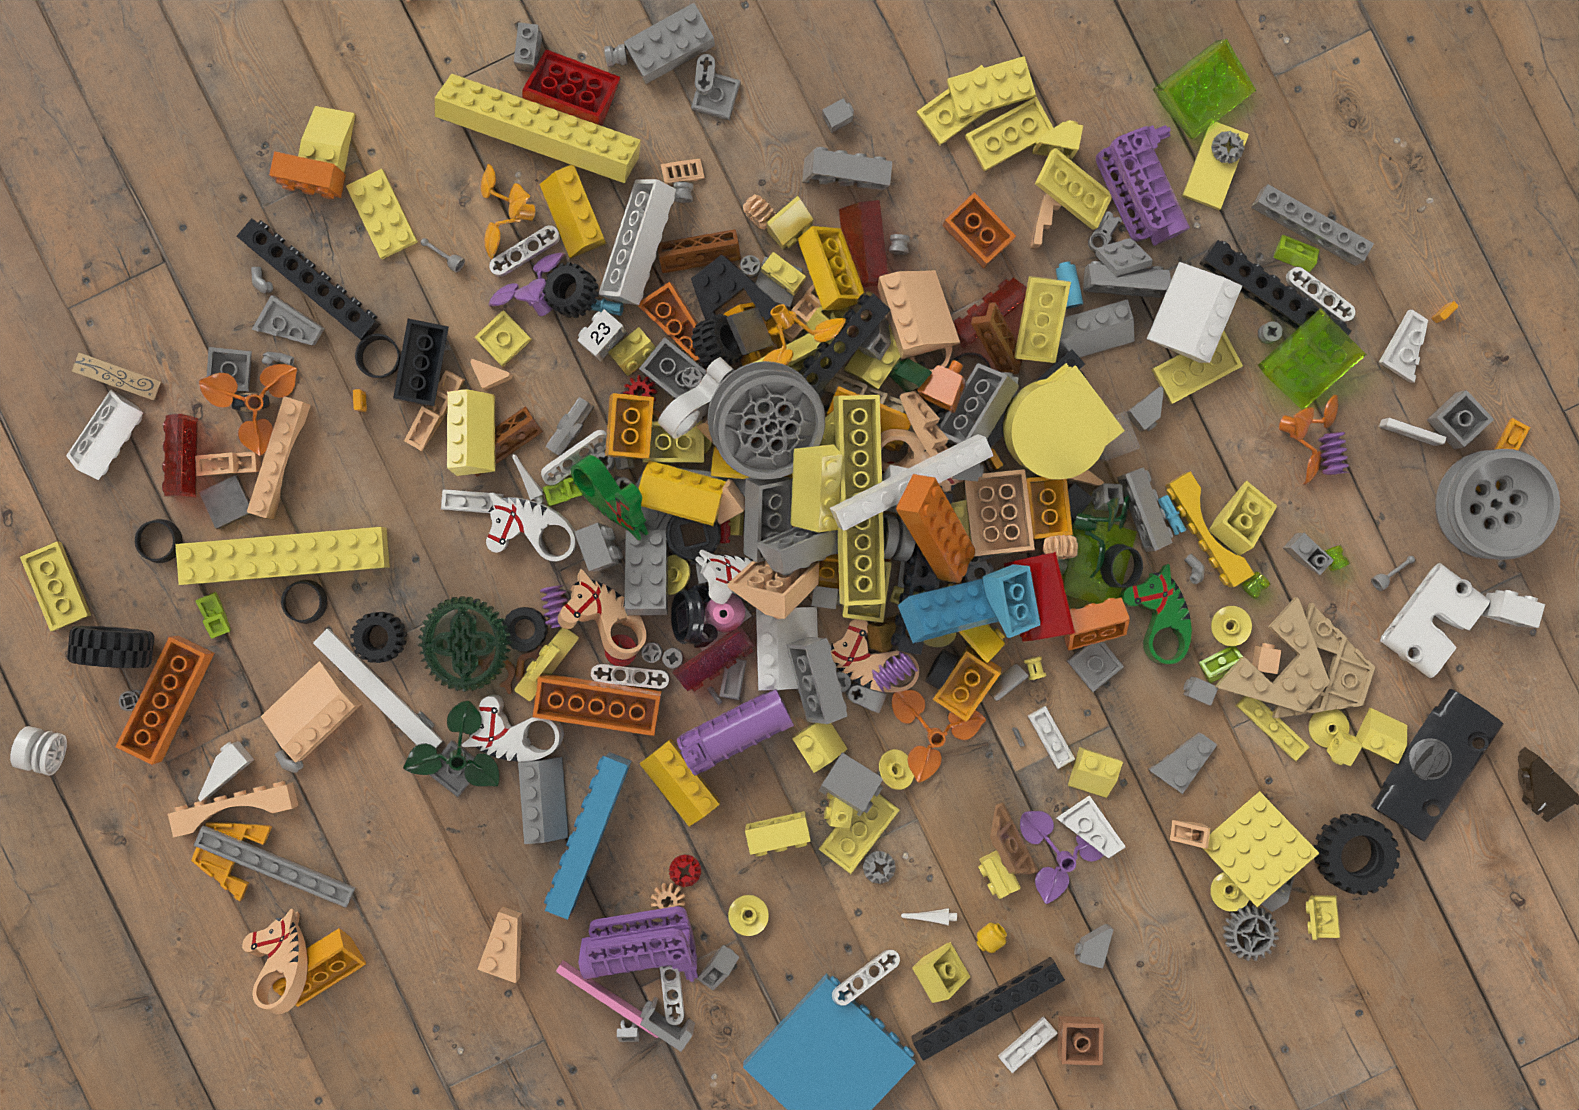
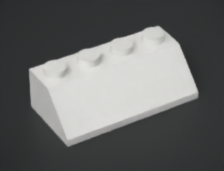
M110 390L66 455L77 470L99 480L102 475L107 473L112 459L119 455L122 444L129 440L134 426L141 422L143 412L138 406L117 392Z

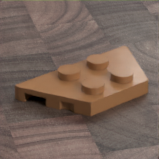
M1004 803L997 804L995 806L990 838L993 847L1001 857L1003 866L1006 867L1009 874L1032 875L1038 873L1039 871Z

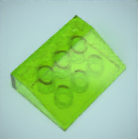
M1228 39L1214 41L1153 88V91L1166 111L1191 139H1194L1254 93L1256 89Z
M1321 308L1261 361L1258 366L1270 381L1303 410L1367 354Z
M1098 522L1096 531H1091V533L1104 540V544H1106L1105 552L1115 544H1124L1133 548L1137 533L1124 527L1119 529V526L1113 524L1109 532L1107 531L1108 522ZM1074 529L1073 536L1077 539L1078 551L1076 557L1069 559L1068 566L1062 575L1066 596L1096 604L1103 603L1109 598L1118 599L1121 588L1107 585L1101 576L1100 570L1093 578H1089L1097 567L1099 542L1085 535V531ZM1128 549L1121 551L1113 563L1114 578L1121 585L1123 584L1131 555Z

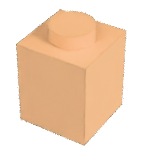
M1262 643V647L1255 646L1252 665L1261 672L1278 674L1281 650L1275 649V645Z

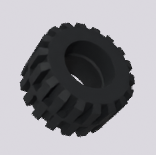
M567 262L566 265L561 263L558 268L554 267L552 269L553 272L546 275L548 279L545 280L546 285L542 290L546 294L543 296L544 300L548 302L549 307L568 318H579V314L581 316L586 315L587 310L590 312L593 309L591 306L596 304L595 298L599 296V292L596 291L599 288L596 283L597 280L591 273L575 263ZM576 282L575 292L565 299L566 290L571 284Z
M723 314L715 315L697 323L692 331V344L696 351L695 353L699 357L700 362L704 363V366L707 368L719 357L729 366L739 362L743 357L727 321L728 316Z
M373 612L365 614L363 618L356 621L357 625L352 627L354 634H350V638L354 640L351 646L356 648L354 651L356 655L360 654L362 660H368L367 662L370 663L387 662L399 656L398 653H402L404 650L402 648L403 645H406L407 640H404V637L407 636V632L403 631L405 626L400 624L401 620L398 617H393L394 615L391 613ZM377 625L382 626L388 633V642L383 649L375 648L370 642V632Z

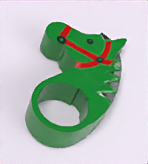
M593 455L586 456L571 467V476L574 483L588 502L600 513L627 529L638 541L641 540L640 532L644 535L649 534L644 525L646 519L641 510L642 494L633 483H630L621 490L606 466Z
M1166 564L1163 565L1159 573H1150L1149 577L1142 584L1126 587L1119 594V598L1122 597L1125 607L1138 605L1140 608L1152 612L1144 636L1143 648L1148 658L1158 664H1174L1181 661L1187 654L1192 635L1191 618L1186 601L1180 588L1171 578L1170 565ZM1163 628H1171L1179 642L1177 653L1168 660L1159 657L1153 648L1154 636Z

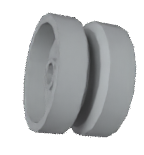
M883 514L884 559L892 557L897 561H908L914 550V538L900 516L896 518L895 515Z

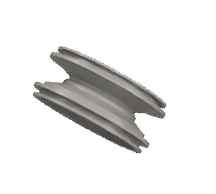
M755 362L738 368L728 375L717 387L708 409V428L719 453L734 470L755 479H776L793 473L794 449L820 445L825 429V412L817 392L799 372L777 362ZM767 402L764 408L758 409L760 403ZM787 405L785 410L778 411L780 406ZM753 418L749 425H744L747 419ZM793 423L791 429L785 430L788 424ZM759 437L756 443H751L753 438ZM779 439V443L777 445L771 446L774 440Z
M1514 449L1484 450L1461 458L1448 469L1437 489L1435 511L1443 534L1457 549L1473 557L1507 560L1525 556L1536 550L1547 540L1558 520L1560 496L1557 484L1549 470L1533 456ZM1497 481L1500 482L1499 489H1497L1495 486ZM1477 485H1479L1481 489L1479 495L1476 493ZM1511 495L1514 497L1513 504L1510 503ZM1471 505H1473L1475 508L1473 514H1471L1470 512ZM1505 515L1508 516V522L1506 524L1504 522ZM1486 519L1489 523L1487 528L1484 527V521Z

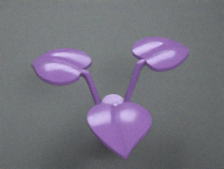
M554 253L540 259L533 268L535 272H538V279L533 280L517 290L519 285L515 283L503 286L492 296L488 304L489 307L503 305L515 297L517 300L526 301L529 306H533L538 316H544L549 313L552 308L548 306V302L543 297L546 295L542 291L545 288L546 281L542 279V274L552 270L565 253Z
M1043 811L1024 812L1020 819L1022 835L1032 844H1039L1044 838L1057 854L1056 860L1059 866H1056L1055 870L1052 867H1044L1035 877L1036 888L1044 903L1048 904L1057 899L1066 890L1069 884L1067 872L1075 869L1078 850L1080 856L1087 861H1096L1102 858L1104 854L1079 835L1076 836L1078 846L1075 847L1073 855L1068 851L1060 852L1047 836L1054 827L1052 818Z

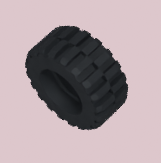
M73 626L69 632L67 659L71 663L87 666L146 668L152 663L155 636L151 631L139 629Z
M1355 813L1351 815L1342 814L1340 819L1336 817L1330 819V825L1324 824L1321 828L1323 830L1322 834H1317L1316 839L1319 841L1318 845H1314V848L1319 852V855L1314 860L1315 863L1320 865L1317 868L1320 874L1324 875V878L1329 883L1350 894L1367 895L1368 891L1371 893L1378 892V887L1385 888L1388 885L1387 880L1389 878L1393 880L1395 877L1394 869H1398L1400 864L1396 862L1397 858H1400V851L1395 848L1398 847V842L1395 838H1392L1393 833L1390 829L1385 828L1384 824ZM1365 836L1371 846L1370 859L1362 869L1349 872L1342 864L1341 855L1343 847L1353 837Z

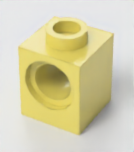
M1338 730L1327 748V752L1331 756V760L1336 764L1351 766L1363 746L1355 736Z

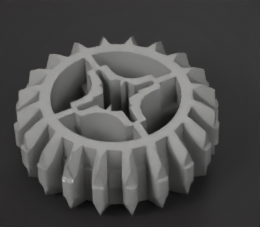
M1246 905L1244 911L1239 908L1237 914L1230 912L1232 919L1226 918L1225 921L1229 925L1223 926V929L1227 931V933L1223 934V937L1228 939L1225 944L1230 947V951L1233 954L1236 953L1238 958L1244 957L1246 961H1249L1251 957L1254 961H1257L1258 955L1263 959L1265 958V952L1272 954L1269 948L1271 946L1277 947L1273 940L1279 939L1274 934L1279 929L1275 927L1277 922L1271 919L1272 915L1269 912L1265 913L1263 908L1258 909L1255 905H1252L1251 909ZM1258 919L1262 920L1265 927V932H1262L1259 929V924L1257 923ZM1246 920V923L1244 925L1239 926L1243 921ZM1252 931H1255V932H1256V933H1250L1249 935L1246 934V933L1252 932ZM1237 934L1243 936L1244 947L1239 945Z

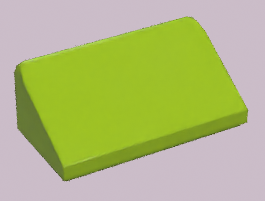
M1282 235L1275 250L1274 258L1310 272L1317 264L1320 249Z
M1229 646L1200 661L1199 665L1206 679L1211 684L1223 678L1243 656L1236 646Z

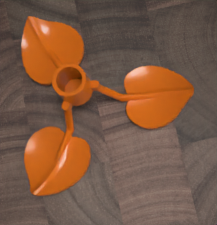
M276 364L265 368L260 375V382L266 387L259 395L250 394L243 397L234 394L238 389V384L234 377L227 373H215L200 379L199 386L203 396L214 406L229 407L234 397L244 401L246 408L253 411V421H245L238 429V437L245 447L261 456L267 450L273 427L267 419L256 420L257 411L263 406L262 398L268 390L274 397L283 398L288 396L295 386L297 368L286 364Z
M1333 395L1329 399L1325 407L1324 417L1321 419H1313L1314 408L1308 407L1293 415V417L1284 415L1280 421V431L1290 433V437L1295 438L1312 451V456L1307 466L1306 480L1303 483L1305 485L1319 471L1322 462V452H1317V449L1304 441L1303 438L1306 436L1311 423H1324V428L1326 429L1333 424L1338 412V395Z
M905 690L894 692L892 696V709L897 719L908 724L913 722L916 717L928 731L927 738L930 744L927 748L921 745L916 746L909 752L907 758L909 768L917 782L928 779L938 770L942 759L941 753L931 748L944 745L945 736H947L950 728L954 737L960 740H967L973 737L986 721L985 717L977 710L973 712L967 722L950 712L948 720L951 724L947 725L944 731L939 728H930L919 715L925 709V700L919 692Z

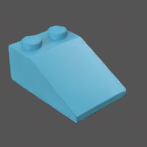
M1011 565L982 576L986 597L1007 638L1040 625L1030 566Z

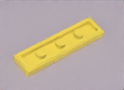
M1244 696L1235 705L1293 761H1297L1309 749V746L1280 718H1272L1273 712L1262 701Z

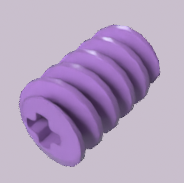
M1345 432L1324 434L1323 437L1318 439L1319 442L1325 443L1319 447L1320 450L1326 451L1321 454V458L1327 459L1321 465L1328 467L1322 471L1323 474L1349 473L1343 471L1349 464L1342 463L1348 456L1341 455L1347 448L1340 447L1346 440L1339 438Z
M563 585L540 590V593L546 594L541 600L548 602L543 606V609L549 610V612L544 614V617L550 618L545 624L552 626L551 628L560 627L558 614L564 606L562 603L568 600L561 597V595L566 593V590L560 589Z
M900 651V659L895 656L892 657L893 664L885 661L887 668L879 665V673L874 669L872 670L873 678L883 693V686L889 690L891 689L890 682L894 685L898 684L897 677L903 681L905 680L904 673L911 676V668L916 672L918 671L908 654L905 655Z

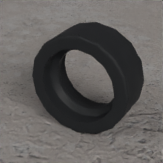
M943 649L932 664L925 682L940 690L951 674L958 657Z

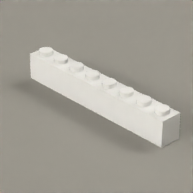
M977 434L831 507L830 510L837 526L845 531L897 505L913 474L935 477L938 483L992 457L993 453L986 437Z

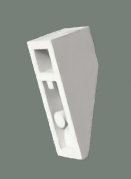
M239 741L232 744L228 742L220 749L221 753L216 756L198 797L200 802L210 798L254 761L253 757Z

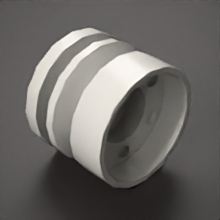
M30 726L24 727L18 733L13 743L10 754L11 764L18 769L27 771L33 769L36 773L48 776L53 775L59 769L65 757L67 739L61 733L45 732L42 729Z

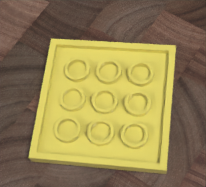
M1260 791L1209 835L1208 848H1202L1256 907H1259L1319 855V852Z

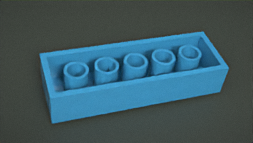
M983 579L912 595L898 604L913 643L999 621L986 597Z

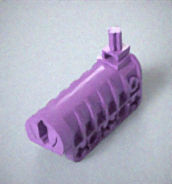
M1153 125L1150 127L1145 126L1119 136L1112 141L1109 147L1101 150L1095 159L1131 239L1139 242L1150 237L1154 246L1168 241L1190 228L1154 150L1158 147L1157 144L1161 142L1160 140L1170 137L1169 132L1171 129L1170 127L1167 128L1166 125L1157 129ZM1103 156H1104V157H1108L1109 160H1108V161H1106V160L1104 161V160L1102 159V157H1103ZM1111 172H1115L1118 175V181L1112 180ZM1124 193L1125 197H1120L1119 194ZM1128 208L1132 209L1135 212L1134 218H1131L1127 212ZM1137 229H1138V230L1141 229V230H1142V233H1141V234H1137V233H1136V230H1137Z
M777 689L769 693H763L685 732L677 738V743L688 768L696 776L717 763L729 759L739 752H743L744 749L752 745L755 746L758 742L766 738L769 739L772 735L793 727L794 723Z
M675 906L596 919L589 925L590 937L582 938L578 963L584 979L669 965L673 969L678 968L679 972L684 971L686 979H689L690 982H693L694 978H698L694 935L687 912L683 907ZM661 918L663 921L654 922L652 919ZM619 924L623 926V928L616 929L613 927V925Z

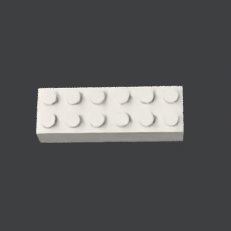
M657 179L635 180L599 295L615 302L639 305L644 295L643 291L646 282L650 277L649 272L656 258L658 245L662 240V232L668 221L670 207L675 199V188Z

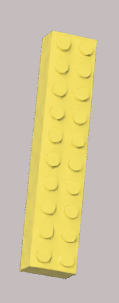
M451 74L435 96V117L622 183L626 182L639 159L640 139L458 75Z
M880 395L833 397L835 447L842 454L839 503L882 482ZM883 512L845 531L838 527L840 604L844 606L885 604Z
M385 527L175 544L179 585L390 568L387 528Z

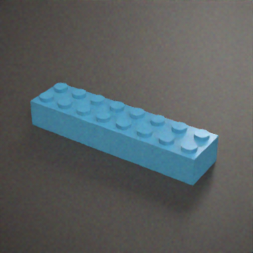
M611 752L600 758L596 767L599 770L598 775L596 774L592 778L589 789H592L591 793L585 796L581 808H584V811L577 816L574 827L577 829L570 835L566 844L569 849L563 853L559 865L562 867L558 869L553 877L551 884L554 885V888H551L544 900V904H547L545 911L567 920L574 911L632 760Z

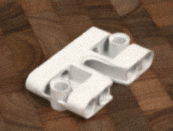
M1438 563L1431 569L1382 635L1380 641L1397 653L1401 660L1409 662L1427 677L1432 678L1440 671L1456 649V646L1445 633L1433 624V617L1436 616L1443 622L1458 629L1470 630L1487 608L1490 600L1473 588L1469 581L1461 579L1444 565ZM1458 584L1461 585L1460 593H1458L1456 589ZM1410 648L1413 649V656L1411 658L1408 655Z

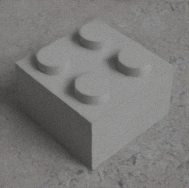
M1467 390L1456 392L1427 419L1440 435L1447 437L1446 441L1453 449L1465 447L1494 420Z

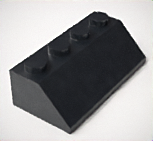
M407 319L393 396L394 400L435 406L449 326Z

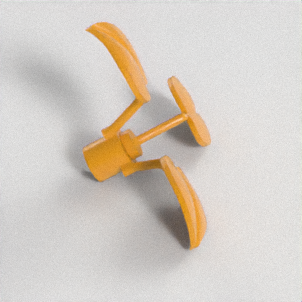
M487 164L481 180V194L484 198H489L491 193L498 198L508 201L510 203L509 217L512 218L498 221L495 224L490 222L486 229L484 244L486 252L492 260L500 242V230L498 227L513 222L520 223L521 219L532 221L535 217V206L526 204L530 195L518 183L513 184L509 198L496 193L493 189L496 183L495 172L491 164Z
M784 304L775 306L770 312L773 318L768 321L767 330L769 335H780L782 349L771 351L765 356L763 361L777 362L784 365L789 364L794 352L791 349H787L783 331L790 328L794 322L811 335H815L814 339L816 342H826L840 332L846 319L826 320L818 324L815 330H811L797 319V314L794 311H788Z

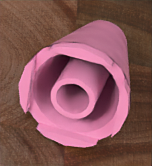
M733 593L724 604L716 603L711 599L705 608L706 620L719 632L734 631L744 621V603ZM721 610L727 611L726 617H721Z

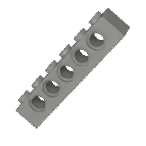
M1269 184L1260 190L1251 206L1252 209L1354 266L1365 261L1374 245L1371 241Z

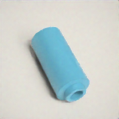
M1070 261L1060 263L1059 268L1055 269L1057 279L1071 282L1066 309L1083 305L1076 265L1071 264Z

